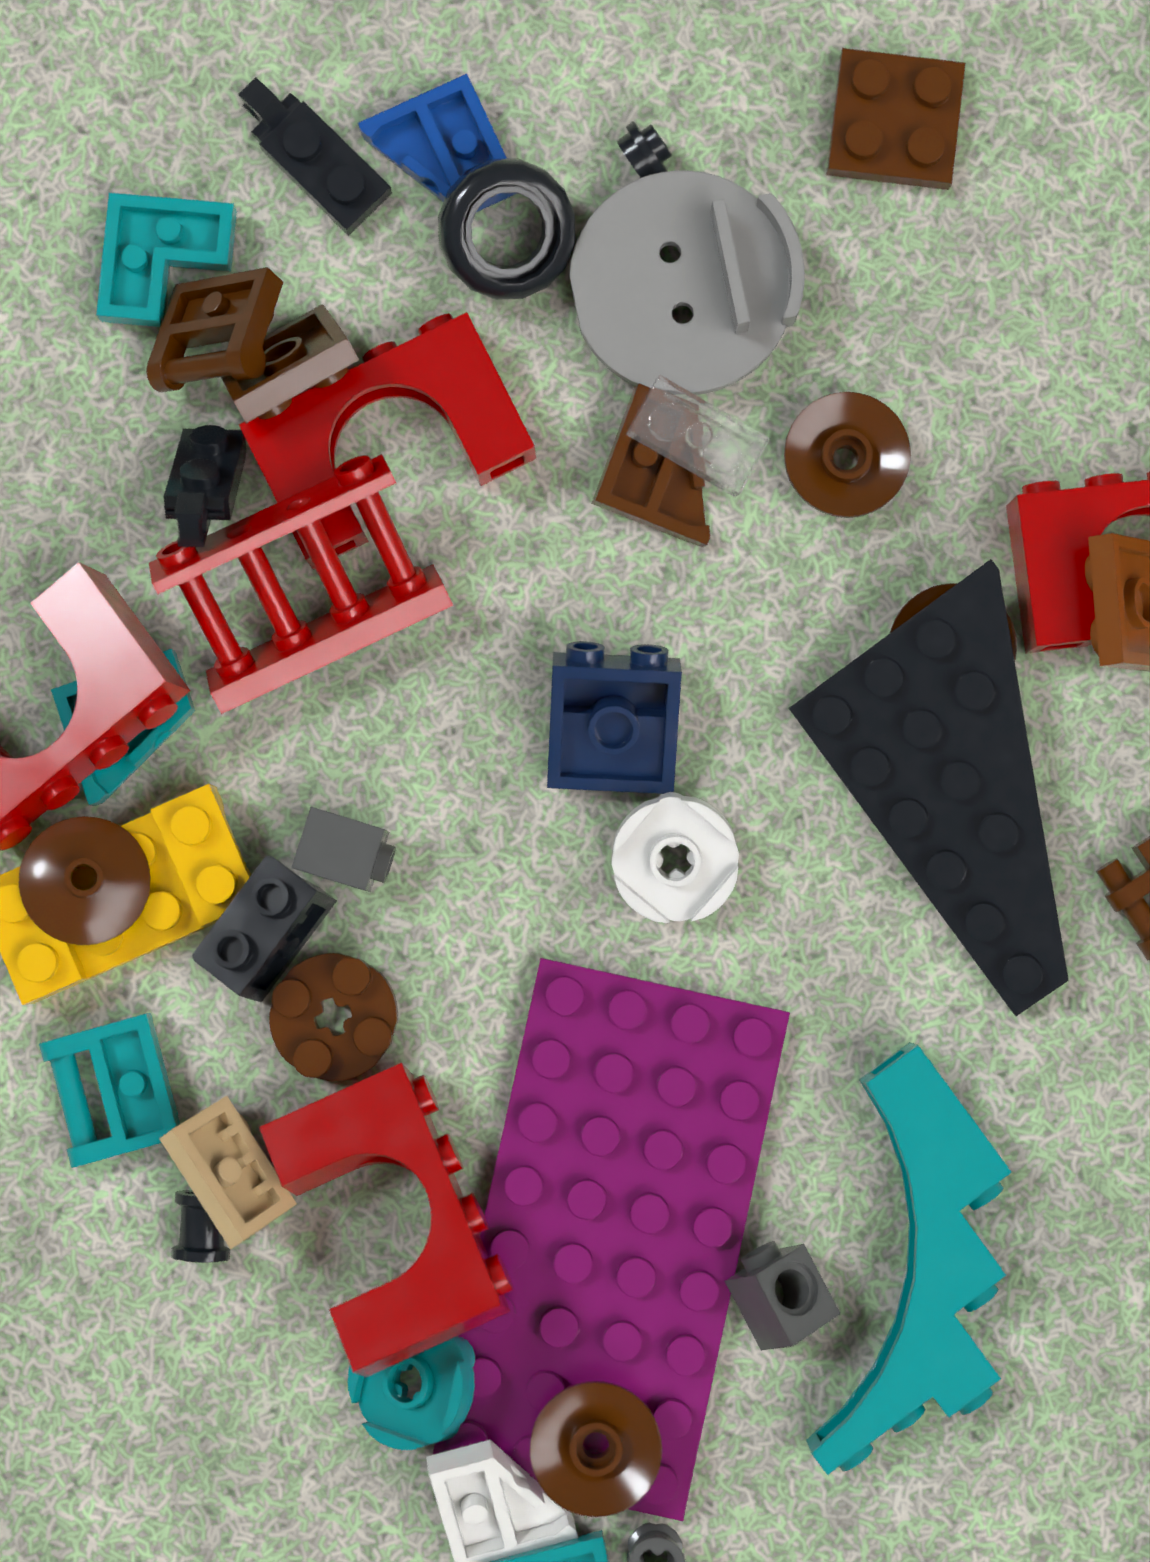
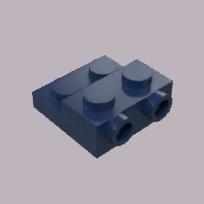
M588 641L568 643L566 645V653L553 652L547 788L657 794L674 792L682 676L680 658H668L669 650L667 648L651 644L632 646L630 648V656L604 655L605 647L602 644Z

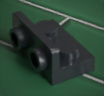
M266 856L194 951L192 958L238 996L262 1003L337 900L317 885L298 876L276 858Z

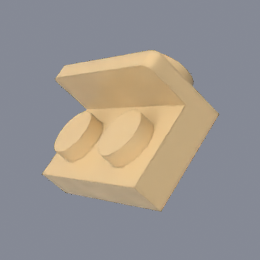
M228 1096L218 1100L159 1138L230 1249L239 1245L297 1205L290 1192L281 1186L275 1168L253 1137L247 1121L237 1112Z

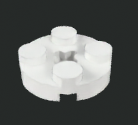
M668 792L661 794L658 798L643 802L625 817L614 837L611 865L619 893L637 913L655 922L670 923V920L684 921L688 919L695 921L715 912L730 896L737 882L739 851L730 824L716 808L696 797ZM683 844L690 850L686 858L691 864L689 870L684 873L681 869L675 868L669 874L661 870L660 867L663 864L664 857L659 851L664 846L668 845L676 848Z

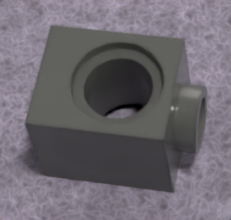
M310 807L291 868L371 892L374 880L385 883L391 869L396 847L386 844L389 831L383 828Z
M775 1241L766 1243L743 1256L741 1262L745 1268L725 1280L760 1350L793 1347L841 1314L804 1244L779 1249ZM776 1279H778L783 1288L784 1297L782 1304L778 1301L775 1294Z

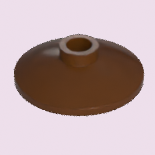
M856 392L829 394L809 404L792 423L784 447L786 473L796 493L803 501L817 511L840 518L865 516L889 503L904 484L911 461L909 438L898 416L878 399ZM848 449L852 451L856 457V465L849 470L838 468L833 460V455L837 450Z
M73 817L57 822L45 829L30 844L23 857L19 871V892L29 917L47 935L61 942L73 945L100 944L124 933L141 915L150 892V868L140 844L123 827L98 817ZM84 866L92 868L97 874L95 885L88 890L75 888L71 882L73 872Z
M588 1381L562 1390L543 1407L532 1430L530 1459L539 1485L556 1504L578 1515L606 1517L632 1507L650 1490L661 1465L662 1440L658 1424L652 1412L636 1394L614 1383ZM591 1433H601L607 1438L609 1443L604 1452L592 1454L584 1448L583 1441Z

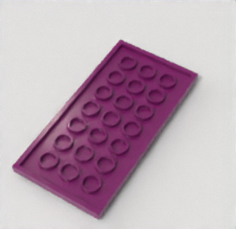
M540 958L484 1215L488 1229L480 1233V1238L488 1257L498 1253L511 1279L514 1290L504 1294L511 1312L458 1335V1337L468 1340L475 1353L473 1400L458 1433L451 1439L435 1443L432 1455L491 1440L537 1481L530 1459V1440L535 1421L543 1407L556 1394L572 1385L588 1381L614 1383L636 1394L648 1406L658 1424L662 1440V1459L658 1475L645 1496L628 1509L678 1521L684 1520L731 1296L725 1280L735 1275L790 1012ZM597 1432L589 1434L583 1441L584 1448L592 1454L604 1452L609 1443L603 1434Z

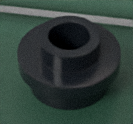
M634 121L627 125L626 128L629 133L620 138L617 143L640 178L660 172H667L668 170L663 162L670 158L672 154L652 124L642 131Z

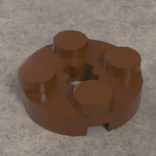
M340 953L320 954L294 966L274 989L269 1013L271 1035L276 1048L285 1061L295 1067L305 1077L326 1081L348 1080L374 1067L392 1044L398 1023L396 997L384 975L364 960ZM333 998L337 1007L348 1005L351 1010L352 1017L343 1022L345 1032L341 1035H334L330 1027L320 1028L317 1024L316 1016L324 1012L322 1002L325 999Z

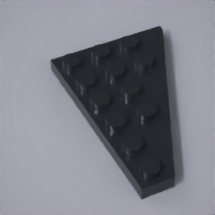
M990 559L789 707V710L1016 1017L1069 981L1000 570L993 560Z

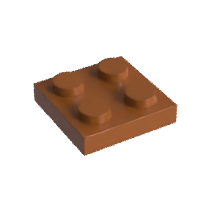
M1115 533L1088 537L1090 555L1085 562V576L1087 584L1093 592L1095 619L1091 625L1090 635L1093 649L1099 656V666L1150 672V541Z

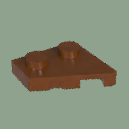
M639 383L635 386L591 504L700 547L707 546L711 536L710 526L705 523L702 488L705 487L703 461L698 456L697 441L700 438L697 407Z

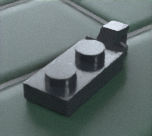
M255 77L238 94L244 102L242 106L259 122L251 133L259 142L261 150L348 236L392 194L391 186L304 101L301 103L292 93L281 102L274 93Z
M204 425L195 429L183 428L163 496L166 519L177 520L178 547H204L211 520H231L246 459L247 442L241 430H226L217 425Z

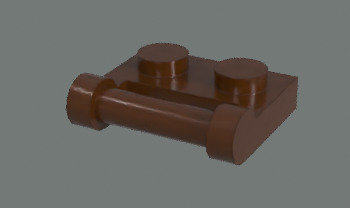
M265 267L175 284L147 363V378L153 389L158 392H170L181 389L187 382L232 376L236 380H249L262 376L266 367V357L262 346L269 325L274 317V310L283 281L271 269ZM229 342L227 350L184 357L187 348Z

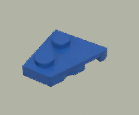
M468 74L358 122L361 135L367 143L443 202L447 191L466 170L490 159H507ZM500 193L488 198L479 207L477 212L518 193Z

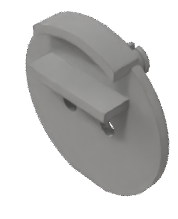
M678 170L645 176L627 184L609 196L591 215L579 235L571 259L569 278L581 335L594 355L610 371L634 386L640 383L667 395L693 396L718 391L733 385L756 370L769 357L782 338L786 327L793 326L798 316L804 291L805 266L801 244L795 227L784 207L773 194L759 195L757 198L743 187L720 176L705 172ZM667 245H672L679 250L680 258L676 262L667 263L661 259L659 255L660 250ZM676 307H688L693 313V318L685 324L676 322L672 317V312Z

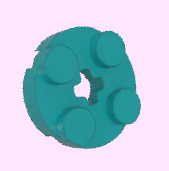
M456 1336L368 1377L354 1373L349 1364L348 1391L352 1404L359 1403L361 1413L367 1420V1422L361 1424L369 1435L387 1447L397 1450H414L451 1439L457 1434L460 1425L464 1422L470 1410L474 1395L475 1379L473 1366L475 1363V1353L473 1347L468 1340ZM416 1367L422 1380L421 1391L415 1392L412 1400L407 1397L408 1385L400 1382V1375L402 1371H409Z

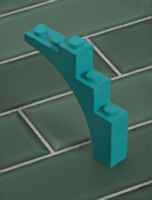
M911 1042L859 1079L885 1123L901 1168L909 1219L907 1266L895 1319L873 1366L843 1407L806 1440L812 1455L827 1475L838 1467L842 1471H848L859 1465L872 1453L873 1446L871 1442L890 1428L894 1432H900L914 1424L926 1410L922 1404L933 1397L948 1418L958 1411L962 1415H966L985 1404L993 1394L990 1387L1001 1380L1000 1376L954 1314L963 1307L967 1312H972L982 1307L997 1294L998 1288L995 1284L1006 1276L960 1210L967 1205L972 1210H976L992 1201L1004 1189L999 1181L1012 1172L920 1046Z

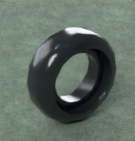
M519 158L490 159L466 170L447 191L438 215L439 246L449 269L470 290L495 300L523 299L547 288L566 268L575 245V213L565 189L545 169ZM500 193H518L528 197L537 207L541 217L542 235L537 248L526 260L515 265L498 266L485 261L477 253L472 241V222L477 210L488 198Z

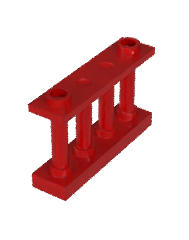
M382 454L372 459L367 455H362L342 463L335 469L334 477L207 535L204 547H178L177 541H174L163 547L156 554V560L149 562L151 583L157 595L179 585L217 657L214 667L207 669L206 675L210 694L221 715L453 606L434 564L423 569L419 566H413L379 494V491L396 484L393 474ZM353 503H356L391 577L387 581V586L365 596L362 593L355 592L320 520ZM297 530L333 603L329 613L308 623L297 619L261 546ZM235 558H238L275 630L272 640L250 650L239 646L202 575Z

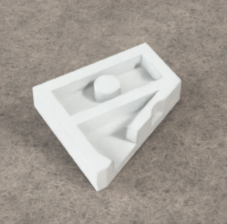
M491 1440L426 1457L430 1481L454 1562H490L578 1538L572 1512L562 1508L550 1499L539 1483Z

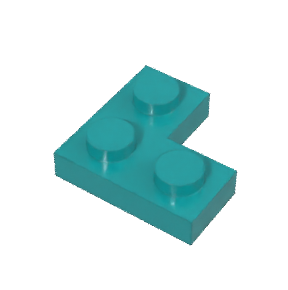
M109 193L96 316L99 320L106 323L160 327L165 314L169 267L231 272L237 210L234 203Z

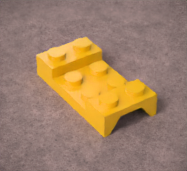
M211 784L204 785L150 809L151 813L121 825L142 847L148 860L151 883L147 903L139 918L128 930L112 940L95 945H73L61 942L47 935L32 921L22 903L19 892L20 866L0 875V954L22 1005L37 1003L210 927L217 922L252 874L245 864L226 820L223 801L216 786ZM86 866L76 869L71 877L73 886L79 890H88L97 881L96 872Z

